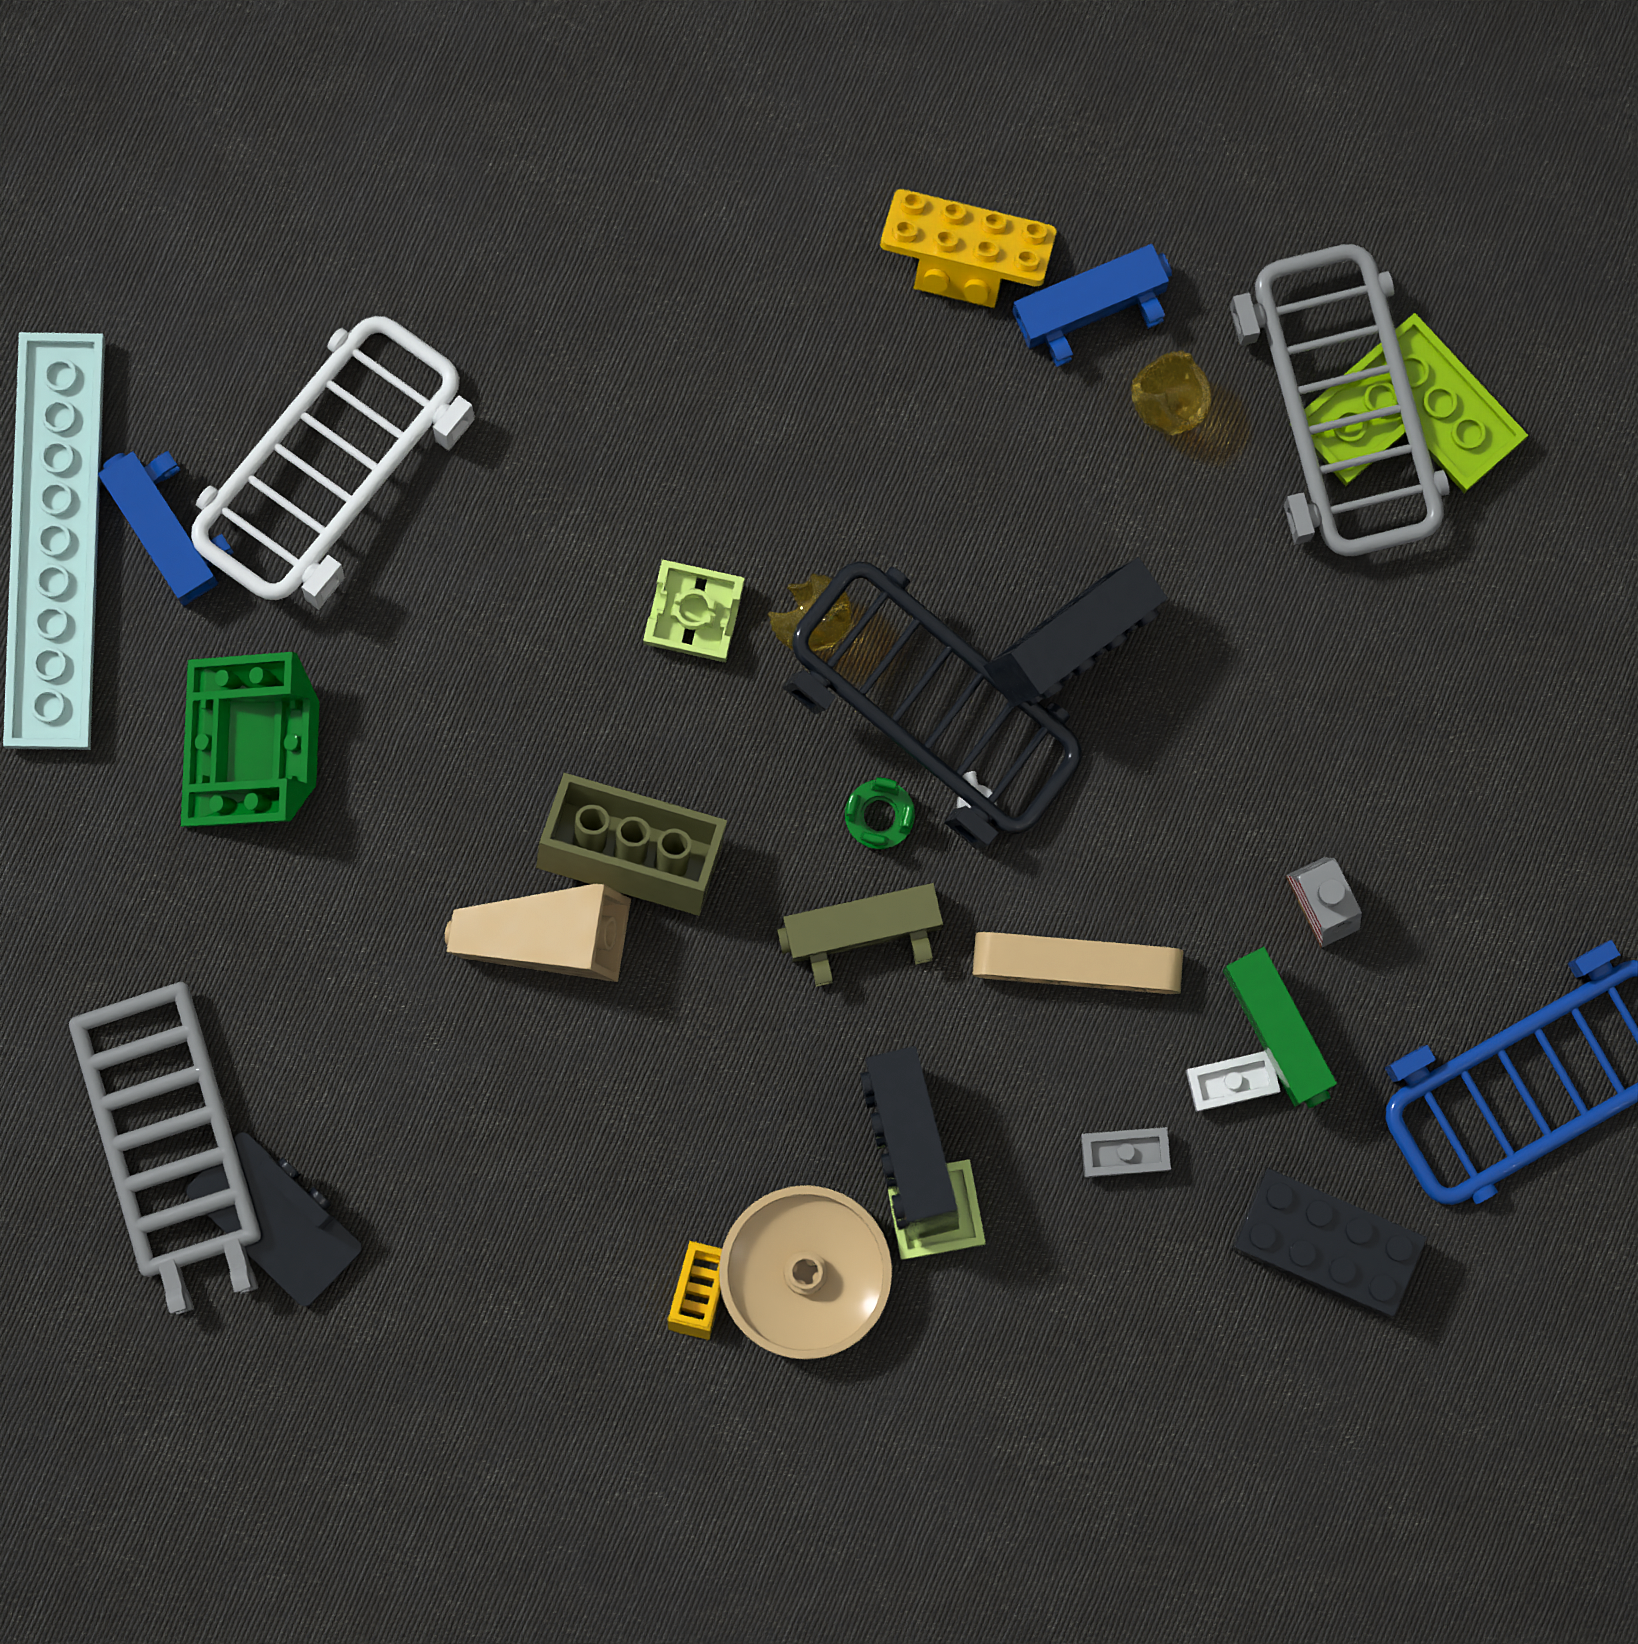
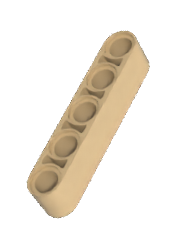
M978 932L975 935L972 976L994 980L1179 994L1181 993L1184 951L1182 949L1160 946Z

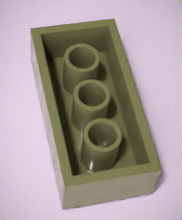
M563 773L539 842L536 868L589 884H603L623 894L700 916L722 849L727 820Z

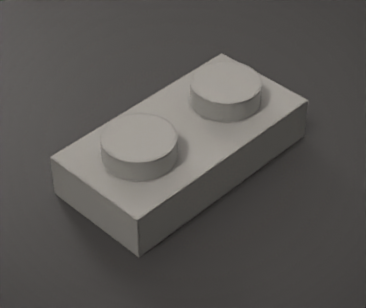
M1167 1127L1081 1134L1084 1178L1171 1170Z

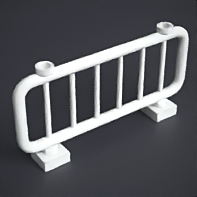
M373 316L364 319L350 333L343 328L338 329L327 345V348L333 354L218 491L210 485L201 493L196 502V506L202 511L192 525L191 538L195 549L204 558L261 598L279 600L288 597L304 583L302 590L305 600L319 610L345 579L342 565L329 555L326 556L321 564H319L320 560L430 426L434 424L435 441L449 451L475 420L472 404L459 395L449 405L459 388V375L456 367L442 354L387 317ZM371 334H385L442 376V386L429 401L363 354L358 348ZM352 356L424 407L405 432L398 429L332 381ZM326 387L398 438L378 464L306 413ZM300 419L372 470L352 496L280 444ZM274 450L346 502L326 528L253 476ZM247 482L320 534L300 559L293 556L227 508ZM223 514L294 567L280 582L268 583L210 541L208 531L218 517Z

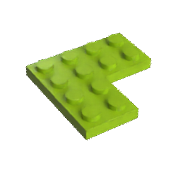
M1414 313L1395 332L1430 457L1465 493L1528 437V434L1419 316ZM1378 344L1344 375L1387 365L1382 344ZM1390 373L1329 387L1304 411L1308 425L1313 426L1398 405ZM1396 413L1311 434L1316 454L1328 465L1388 450L1406 434L1401 413ZM1373 462L1334 471L1333 473L1347 486Z

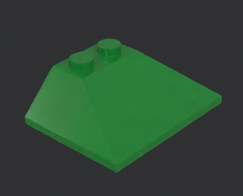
M281 652L188 660L181 827L290 822L313 791L317 779L320 702L297 653Z

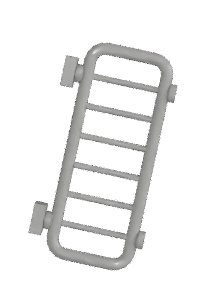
M1354 244L1338 245L1278 260L1265 266L1258 274L1255 283L1258 303L1252 304L1250 293L1233 296L1230 310L1240 346L1256 343L1260 334V328H1265L1312 503L1309 504L1306 502L1304 492L1287 496L1284 503L1294 545L1311 541L1315 533L1314 528L1319 527L1325 544L1333 552L1343 556H1358L1422 540L1433 535L1441 526L1444 517L1441 496L1449 495V484L1444 470L1434 472L1386 299V297L1394 296V286L1389 271L1379 273L1373 256L1363 247ZM1343 261H1353L1361 269L1365 282L1364 286L1280 307L1275 305L1272 284L1279 277ZM1368 293L1376 325L1287 347L1278 315ZM1379 333L1387 365L1298 387L1289 355ZM1390 373L1398 405L1313 426L1308 425L1301 394ZM1401 413L1409 442L1408 445L1319 466L1311 434ZM1412 453L1420 481L1419 485L1330 506L1322 474ZM1423 492L1427 515L1420 523L1353 540L1342 538L1337 531L1333 514Z

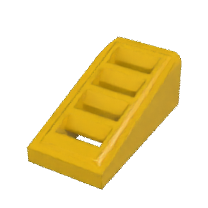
M689 1241L668 1318V1329L670 1331L706 1340L710 1339L721 1297L719 1280L721 1248ZM698 1259L718 1264L717 1271L694 1266V1260ZM690 1276L713 1281V1286L708 1287L689 1282ZM686 1293L709 1299L708 1305L686 1300ZM686 1311L704 1316V1319L681 1315V1312Z

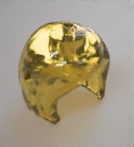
M1182 350L1165 353L1139 371L1131 385L1132 402L1139 417L1151 429L1166 435H1176L1195 428L1204 421L1211 407V390L1205 373L1195 363L1192 355Z
M811 574L805 583L788 584L787 589L793 594L798 608L787 613H768V616L771 618L772 630L783 645L793 650L792 636L797 624L828 586L832 578L826 575ZM844 591L810 635L809 646L813 652L832 647L847 633L852 621L850 617L852 605L846 591Z

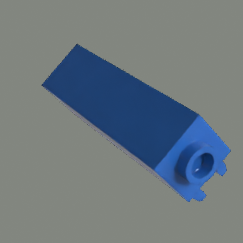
M1150 244L1014 301L1012 312L1028 348L1031 349L1046 342L1053 362L1058 367L1072 361L1071 356H1073L1064 334L1135 304H1138L1147 328L1162 323L1165 314L1156 296L1166 292L1169 283L1168 277L1172 276L1171 268L1163 253L1157 255L1153 244Z
M133 451L128 455L119 453L107 460L103 465L104 470L97 473L183 607L217 586L219 583L209 569L214 564L195 549L192 541L155 486L180 471L169 451L159 455L145 467L142 466ZM222 534L210 540L230 556L234 553Z

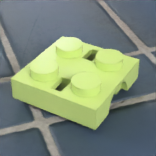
M662 560L654 603L643 639L644 644L726 662L745 579L739 576ZM697 578L707 580L705 591L695 589ZM685 629L695 631L692 645L682 643Z

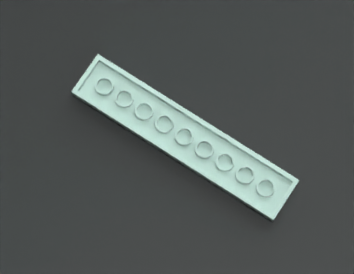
M19 332L3 746L6 749L90 750L100 495V477L97 473L100 472L105 355V337L103 334Z

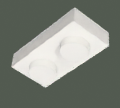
M1265 1051L1186 1070L1196 1112L1281 1092L1276 1071Z

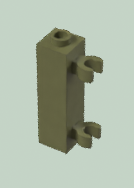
M931 883L784 916L785 928L777 929L782 954L791 952L793 963L810 959L815 985L819 987L833 984L827 955L910 937L915 964L932 961L933 957L927 933L941 930L943 922L934 884Z

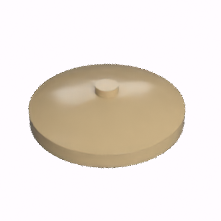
M818 1186L783 1188L754 1202L739 1216L731 1227L722 1248L719 1265L721 1293L736 1325L760 1347L774 1354L793 1359L828 1357L857 1343L879 1319L889 1296L892 1278L890 1252L881 1229L871 1215L851 1198L837 1191Z

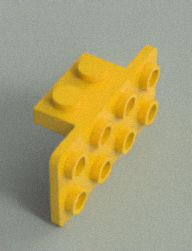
M899 189L894 193L880 246L886 251L919 258L913 289L995 308L1001 278L1035 287L1043 284L1055 240L1056 228L1038 221Z

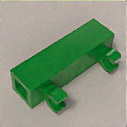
M1265 947L1227 965L1223 969V973L1294 1107L1305 1102L1307 1108L1310 1109L1331 1098L1328 1090L1337 1083Z

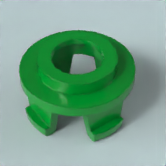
M878 777L875 780L860 785L850 795L846 804L845 822L850 834L857 842L871 849H888L900 844L909 835L914 824L915 811L913 802L908 793L898 785V782L892 779ZM884 801L893 807L895 821L889 829L875 831L866 824L864 812L871 803Z

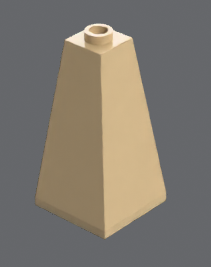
M591 884L453 910L452 921L450 920L447 923L445 929L446 952L463 959L618 982L631 898L606 885Z

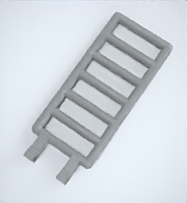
M177 982L73 1017L69 1022L70 1032L141 1275L152 1277L161 1274L169 1313H176L177 1315L194 1310L193 1302L186 1288L180 1267L225 1253L235 1293L240 1292L243 1294L259 1289L245 1246L257 1242L261 1237V1231L188 985L185 982ZM174 1001L176 1002L182 1022L181 1026L94 1054L88 1033L89 1029ZM184 1042L188 1043L194 1066L106 1095L99 1070ZM199 1082L206 1107L118 1135L112 1110ZM211 1123L218 1145L217 1148L132 1176L129 1175L123 1151ZM223 1164L230 1186L229 1189L143 1217L141 1216L135 1192ZM235 1204L242 1229L153 1258L147 1233Z

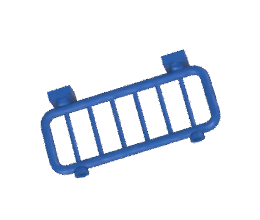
M1612 940L1604 942L1567 963L1575 978L1588 974L1591 981L1449 1062L1429 1072L1426 1065L1436 1059L1428 1045H1425L1384 1067L1392 1082L1400 1081L1404 1078L1407 1083L1405 1087L1398 1090L1390 1098L1386 1106L1385 1119L1389 1131L1421 1187L1431 1199L1441 1204L1454 1205L1472 1197L1475 1204H1479L1498 1193L1494 1185L1495 1183L1638 1102V1082L1624 1089L1578 1009L1581 1005L1608 991L1638 1043V1027L1615 988L1616 985L1629 978L1638 977V960H1629L1613 967L1610 960L1619 956L1620 953ZM1569 1012L1573 1015L1618 1093L1590 1110L1585 1106L1541 1029ZM1532 1033L1537 1037L1581 1114L1553 1131L1550 1130L1504 1050ZM1495 1054L1499 1056L1544 1135L1516 1152L1512 1149L1468 1072L1469 1069ZM1461 1075L1507 1155L1506 1158L1480 1173H1477L1431 1093L1432 1090ZM1422 1096L1426 1099L1470 1176L1468 1180L1455 1187L1446 1188L1438 1182L1404 1123L1402 1117L1404 1108Z

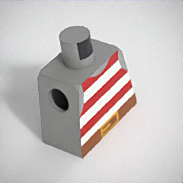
M1321 858L1286 875L1321 948L1360 930L1362 916L1360 907L1335 858Z

